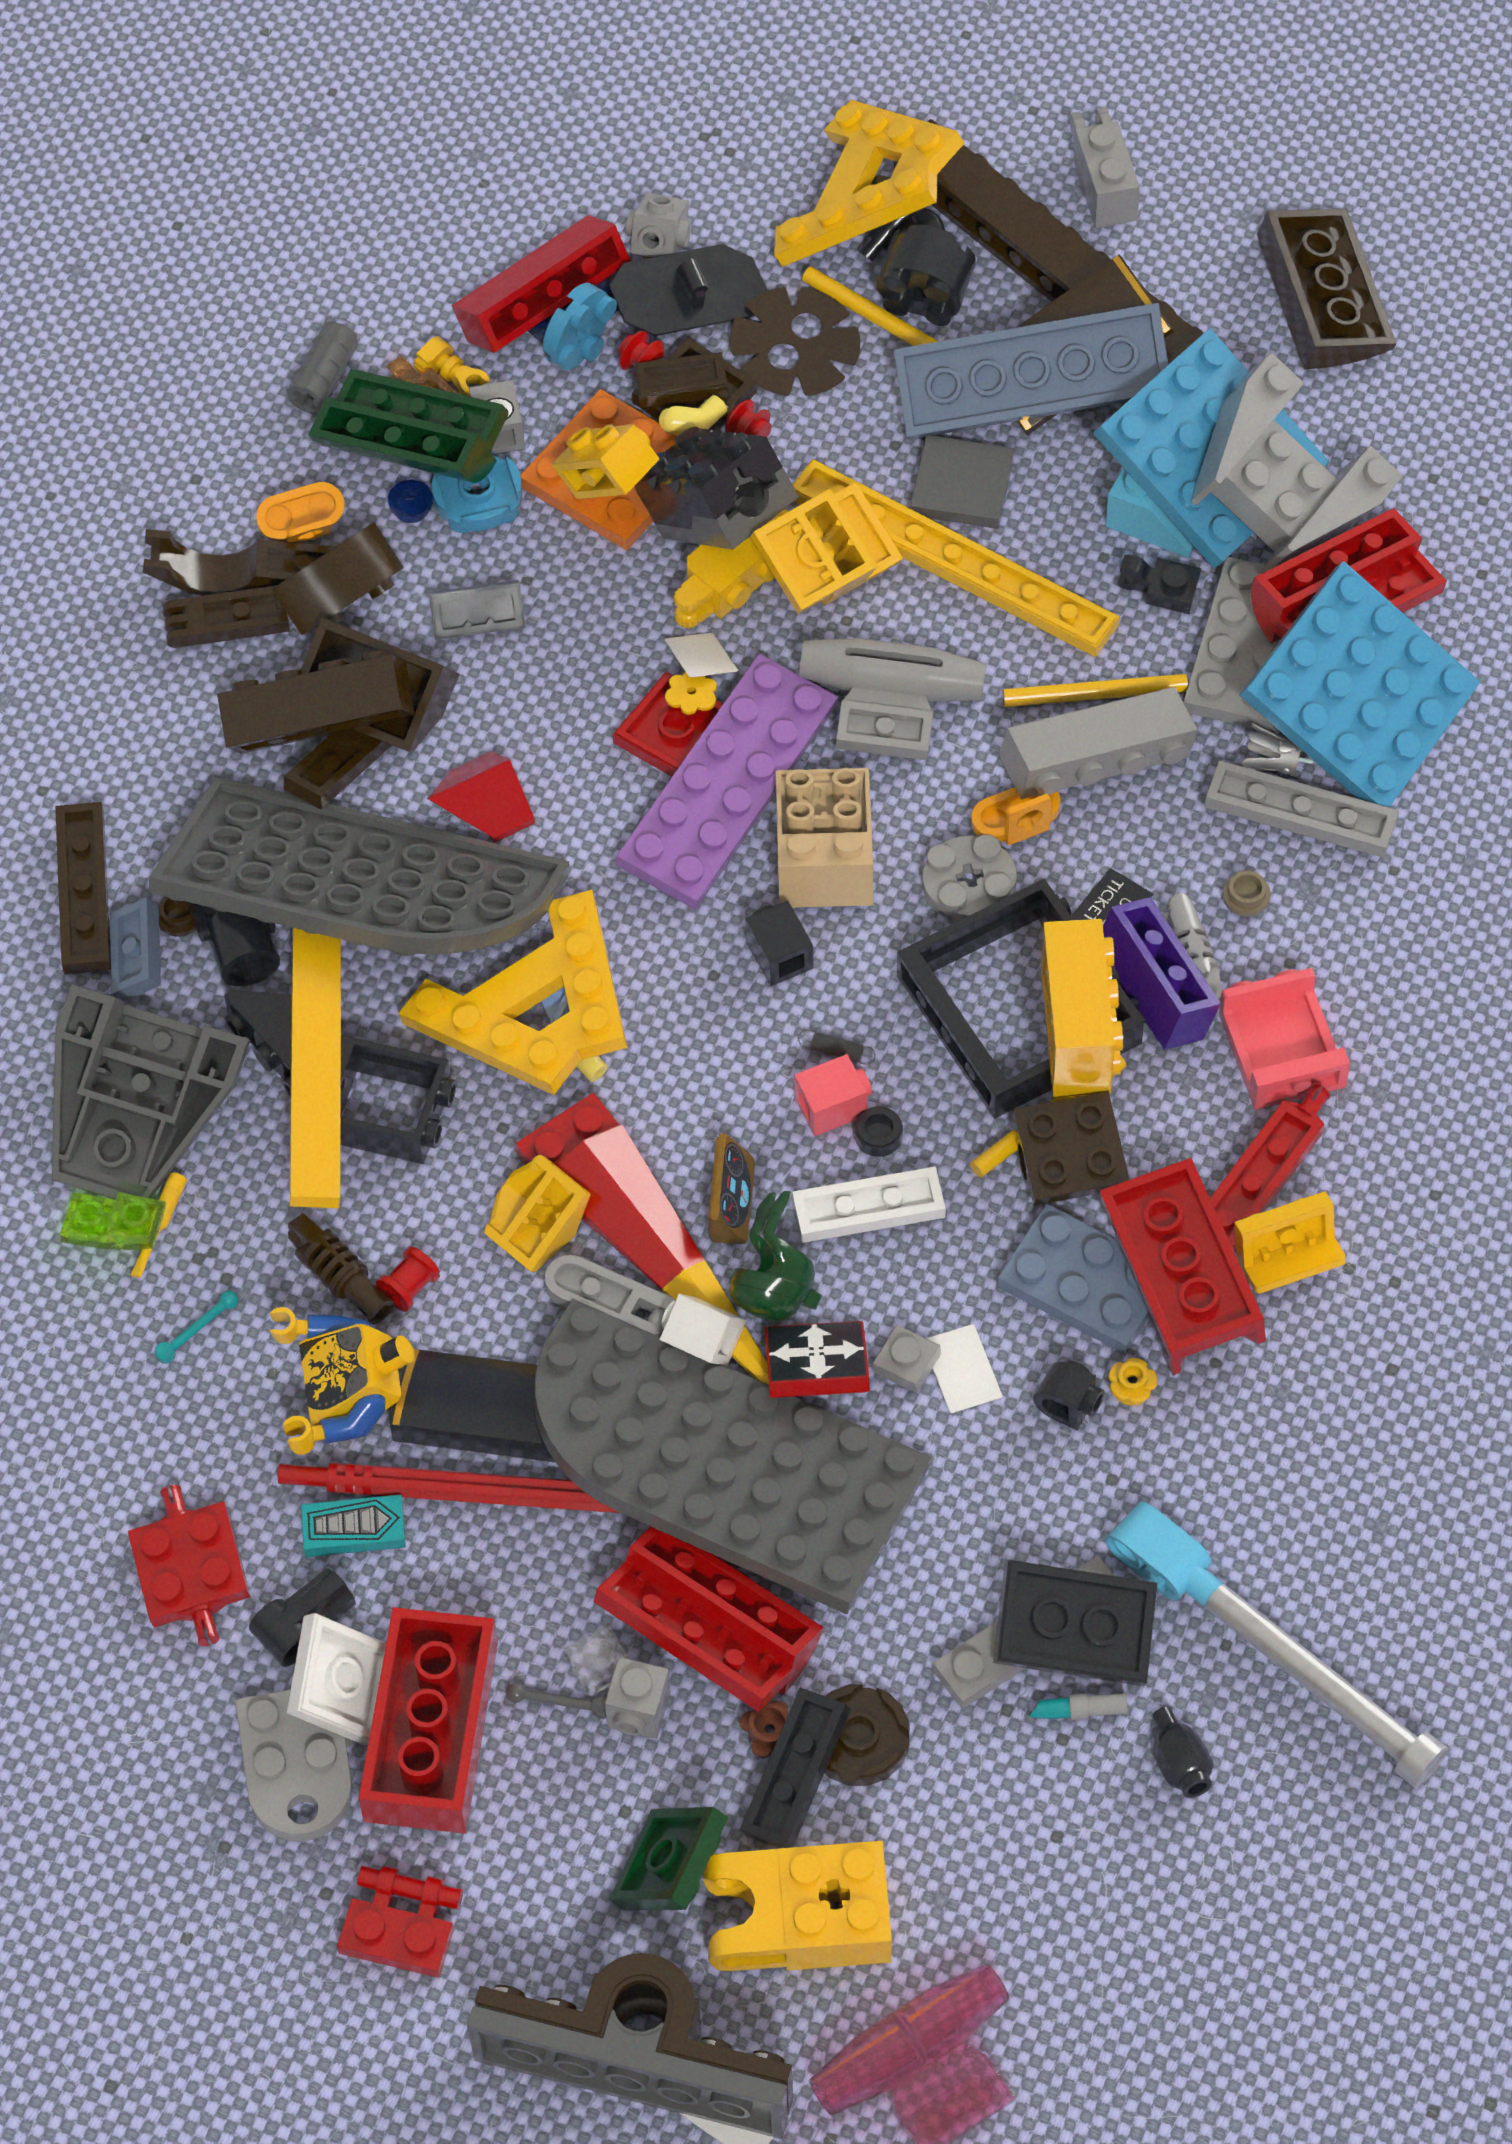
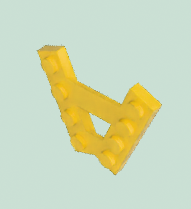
M850 100L836 112L835 118L824 129L833 143L845 146L814 211L800 217L790 218L776 227L774 256L784 267L937 203V174L965 143L959 133L950 128ZM884 158L898 162L890 179L876 185H871Z
M588 890L554 899L548 910L554 938L464 996L425 979L398 1014L402 1024L552 1095L556 1094L581 1060L628 1048L593 891ZM563 987L565 988L570 1012L542 1030L537 1031L514 1020V1018Z

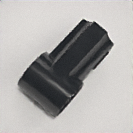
M326 1568L286 1601L276 1599L265 1605L251 1620L249 1631L282 1667H288L296 1663L304 1616L316 1613L336 1621L356 1605L355 1597L341 1577L335 1571L333 1572Z

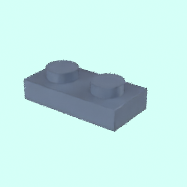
M147 897L110 913L111 994L122 1001L161 986L159 905Z

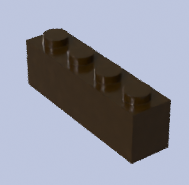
M377 650L363 654L362 661L347 665L344 660H333L319 664V671L302 674L301 670H288L275 674V681L259 684L258 680H244L233 683L231 691L217 694L226 748L243 754L414 716L415 712L406 661L392 654L390 655L388 650Z

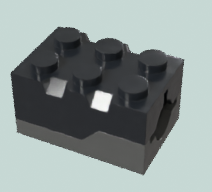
M698 427L684 430L676 436V443L665 452L657 453L659 460L634 486L662 538L731 550L799 498L767 437L747 436L745 433H723L722 430L712 431Z

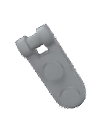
M565 1255L553 1260L545 1272L547 1294L559 1306L567 1308L571 1300L575 1299L661 1337L664 1330L661 1325L664 1312L672 1301H676L664 1293L575 1255ZM639 1307L651 1312L647 1321L635 1316Z

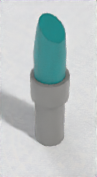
M1074 1694L1067 1698L1043 1699L1037 1702L1029 1717L1081 1720L1090 1719V1716L1128 1714L1127 1694L1096 1696Z

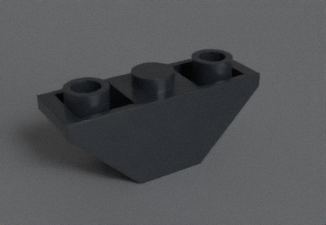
M240 990L229 991L224 995L228 1015L224 1017L227 1026L233 1034L251 1040L250 1043L254 1046V1055L266 1071L270 1072L274 1069L282 1077V1085L291 1098L292 994Z

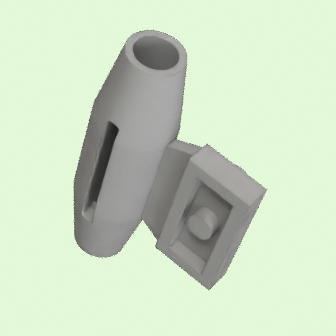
M861 638L804 640L799 677L849 692L841 702L835 749L927 760L934 712L929 702L982 700L986 664L932 647Z

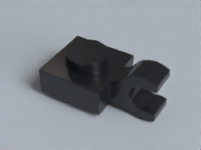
M1124 555L1117 586L1127 590L1147 592L1145 604L1190 614L1202 568L1157 557L1155 567L1153 568L1140 557Z

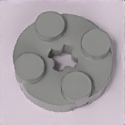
M987 834L979 837H955L941 844L934 845L927 854L922 883L925 899L932 910L939 915L941 911L945 915L952 916L955 923L1016 892L1017 872L1014 861L994 836ZM967 873L980 877L977 879V886L968 887L966 881L958 882L957 879Z

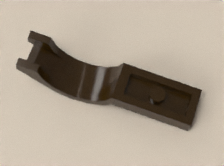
M146 529L145 543L151 546L150 559H144L143 573L187 593L205 596L253 589L254 587L279 585L336 546L257 539L251 547L238 553L212 555L202 554L186 548L175 540L171 531Z

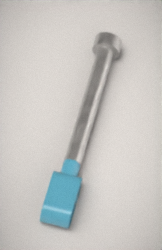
M1139 1502L1105 1538L1109 1550L1119 1561L1144 1581L1158 1583L1157 1591L1170 1600L1177 1601L1186 1592L1396 1759L1398 1764L1395 1768V1773L1415 1789L1422 1786L1438 1768L1448 1751L1444 1744L1427 1731L1419 1737L1414 1735L1207 1571L1212 1564V1560L1205 1548L1155 1507L1146 1502Z

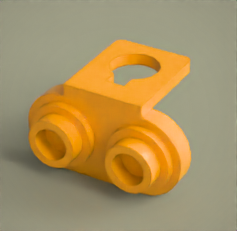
M317 482L266 498L258 507L256 524L261 534L272 541L293 543L309 541L331 534L332 526L342 517L344 498L339 489L330 483Z
M1014 787L979 801L972 810V829L978 837L988 834L997 838L999 842L1005 841L1007 846L1050 830V823L1055 820L1060 811L1061 799L1059 792L1057 791L1051 795H1036L1021 799Z

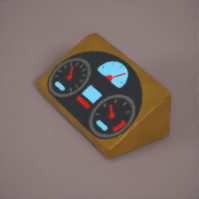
M720 1133L719 1137H716L708 1217L709 1237L712 1239V1242L745 1244L748 1241L755 1161L752 1155L731 1137Z

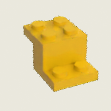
M856 482L835 494L829 488L755 530L750 536L797 614L820 601L824 606L828 605L903 560V557Z

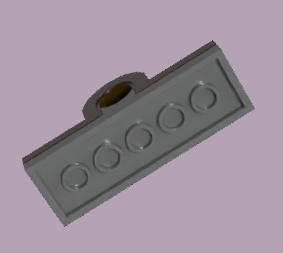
M646 1953L630 1954L614 1960L604 1967L599 1974H594L583 2012L578 2011L574 2004L563 1999L547 1998L545 2002L527 1998L524 1992L512 1986L499 1984L495 1985L494 1989L479 1986L475 1998V2006L472 2008L467 2024L474 2061L783 2139L793 2102L792 2065L784 2063L785 2060L781 2056L769 2051L756 2050L751 2055L732 2050V2046L729 2043L713 2037H703L700 2042L702 2031L699 1999L694 1998L692 1986L686 1975L671 1961ZM640 2014L654 2015L664 2022L647 2031H633L623 2026L629 2019Z

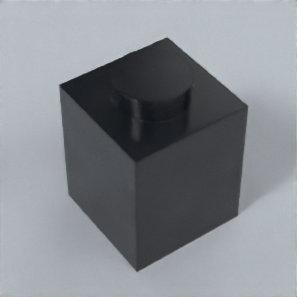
M789 901L776 906H764L755 911L752 916L745 918L746 943L770 986L813 969V944Z

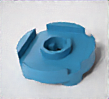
M583 283L567 295V297L574 301L568 306L566 311L559 307L557 308L544 336L543 352L550 355L546 359L565 371L575 368L584 359L592 362L598 357L604 345L601 335L617 307L615 299L591 283Z
M494 456L497 462L493 469L483 480L476 483L434 474L432 479L434 505L439 515L448 522L449 527L453 531L466 533L469 531L489 530L503 523H509L517 517L519 513L518 506L522 499V483L520 472L512 460L506 456V461ZM473 484H479L482 489L488 488L487 491L479 495L469 493Z

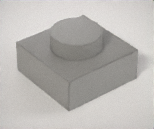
M896 1325L873 1362L874 1373L917 1393L941 1355L940 1345Z

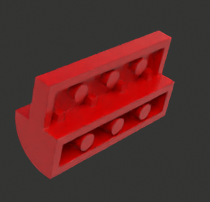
M1392 508L1254 577L1251 588V600L1254 614L1261 630L1267 639L1273 643L1282 639L1330 573L1343 561L1402 613L1443 593L1447 580L1418 550L1423 538L1395 508Z
M651 1526L629 1547L626 1561L596 1589L593 1601L757 1712H760L778 1692L784 1695L791 1688L809 1662L823 1631V1626L715 1555Z

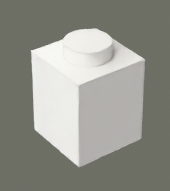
M678 1294L676 1301H672L664 1312L661 1323L664 1330L659 1340L709 1363L728 1366L747 1320L697 1297Z

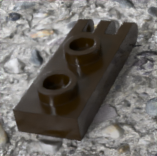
M277 585L165 602L162 607L163 615L166 617L164 620L165 630L168 632L166 634L167 645L171 648H180L290 632L288 614L271 590Z
M353 729L331 733L284 776V790L321 810L392 745Z

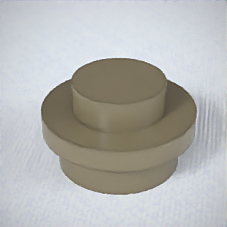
M1238 872L1224 886V903L1231 912L1245 917L1258 915L1267 908L1270 902V887L1264 878L1256 872Z

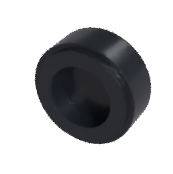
M879 1106L871 1107L857 1117L855 1122V1142L864 1153L874 1157H883L892 1154L901 1145L903 1124L898 1114L893 1110Z

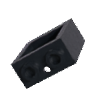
M341 1035L340 1145L424 1164L429 1147L435 1149L439 1143L442 1132V1120H439L443 1107H451L456 1093L457 1082L455 1079H451L449 1060ZM357 1072L430 1089L415 1133L341 1116Z

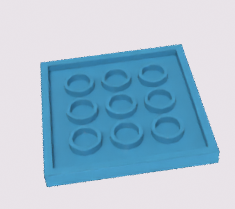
M1209 328L1095 430L1093 434L1215 569L1254 532L1212 493L1208 494L1196 506L1191 502L1222 404L1249 373L1245 366ZM1282 409L1274 421L1325 467L1330 461Z
M1343 561L1330 573L1239 696L1357 799L1390 807L1481 681Z

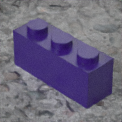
M1149 897L1111 907L1103 924L1104 937L1113 938L1114 967L1120 977L1121 985L1129 997H1134L1139 1001V1011L1146 1019L1147 1025L1162 1048L1167 1050L1204 1040L1221 1003L1152 898Z

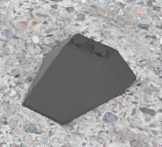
M71 984L55 1029L52 1180L144 1209L235 1087L251 1040L206 1025L202 1029L125 1005L115 997Z

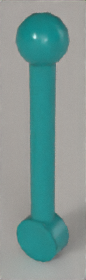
M232 1290L222 1292L219 1302L170 1343L161 1342L156 1346L155 1356L157 1360L163 1364L172 1362L176 1356L175 1351L225 1309H233L237 1306L239 1301L238 1295Z

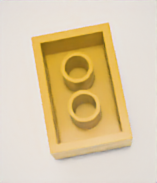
M1102 919L1044 922L1041 977L1053 1097L1091 1095L1107 1091L1111 1094L1112 1075L1121 1074L1120 1051L1123 1050V1032L1121 1021L1116 1020V1008L1119 1006L1117 979H1112L1111 966H1114V944L1112 937H1104Z

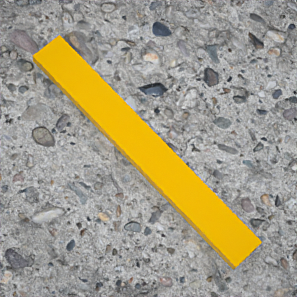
M814 459L810 461L792 484L799 496L794 502L801 505L829 488L835 494L856 482L904 559L1094 657L1099 654L1119 626L1120 616Z
M292 927L290 1207L339 1208L341 939L321 934H310Z

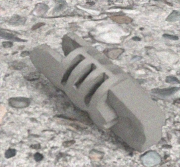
M1179 892L1173 894L1168 900L1166 906L1168 909L1162 915L1220 1001L1222 986L1219 969L1214 959L1213 950L1210 948L1209 939L1206 937L1205 928L1201 925L1197 911L1189 896Z

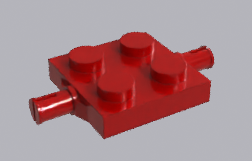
M170 1485L172 1495L166 1486L161 1489L160 1494L167 1516L158 1522L128 1531L149 1620L154 1628L177 1620H193L198 1645L209 1646L207 1634L212 1644L219 1641L213 1614L228 1604L251 1597L229 1510L224 1501L196 1510H186L181 1486Z

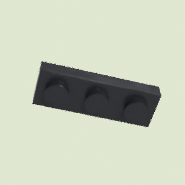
M801 1687L799 1688L739 1831L776 1848H792L851 1711L845 1703Z

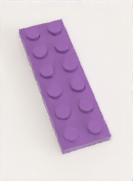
M759 653L616 856L615 865L696 910L775 796L776 770H793L837 706L838 696L805 678L799 677L798 674Z

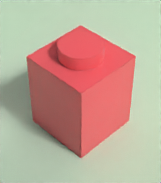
M848 1054L794 1075L795 1100L814 1137L855 1121L867 1109V1096L872 1095L870 1082L862 1068L855 1070Z

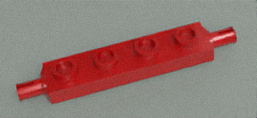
M1314 1084L1300 1104L1283 1100L1210 1197L1234 1253L1236 1251L1235 1222L1248 1218L1253 1214L1265 1212L1322 1136L1325 1124L1317 1113L1330 1098V1093L1325 1087L1320 1092L1321 1085Z

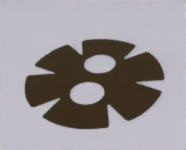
M785 287L768 290L746 303V307L762 321L761 323L736 317L732 324L730 334L732 355L759 354L741 366L740 370L756 380L759 387L780 395H790L795 375L799 378L805 396L816 395L835 387L845 379V376L829 360L854 366L860 352V334L857 327L831 329L850 315L849 311L831 296L810 288L802 287L800 289L794 308ZM799 314H813L820 319L822 331L818 336L811 339L800 338L792 331V320ZM777 344H789L798 351L799 361L793 368L786 370L778 369L768 359L770 349Z

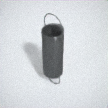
M815 1032L811 1047L804 1048H810L811 1050L836 1057L848 1054L851 1061H859L861 1063L863 1048L869 1046H863V1044Z

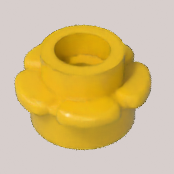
M1128 1358L1125 1363L1117 1362L1109 1371L1110 1391L1119 1402L1125 1405L1134 1406L1142 1404L1151 1396V1390H1154L1157 1386L1156 1372L1153 1369H1149L1147 1363L1139 1358ZM1135 1377L1137 1382L1130 1383L1128 1378Z

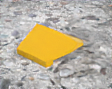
M538 1155L531 1162L514 1170L496 1194L490 1223L486 1224L484 1234L530 1272L535 1273L575 1237L591 1194L545 1156Z

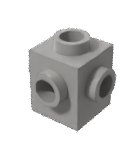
M647 192L637 209L631 210L628 215L626 235L632 237L630 253L643 255L647 259L678 253L681 247H687L692 228L691 221H687L689 200Z

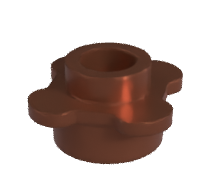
M777 1700L767 1703L760 1712L756 1710L747 1711L741 1716L740 1727L743 1731L748 1732L752 1740L751 1751L755 1756L766 1758L770 1756L788 1716V1707L785 1703ZM771 1725L775 1730L772 1733H767L765 1727Z

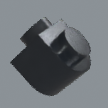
M1068 1360L1066 1362H1055L1051 1365L1034 1394L1033 1401L1043 1414L1078 1431L1086 1415L1093 1417L1102 1403L1105 1391L1096 1386V1375L1090 1373L1082 1364Z

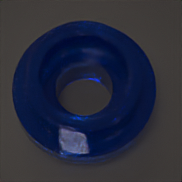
M405 480L399 482L392 487L388 494L389 509L399 520L405 523L419 522L428 515L432 508V492L421 481Z

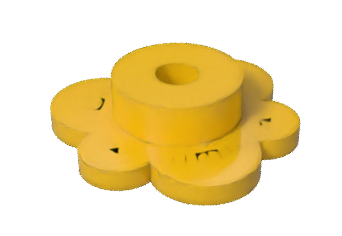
M684 672L683 676L674 675L670 678V689L665 694V700L669 706L674 708L681 707V711L686 715L694 714L697 709L708 711L715 706L716 697L714 692L717 690V683L714 679L706 678L705 676L689 677L686 672Z

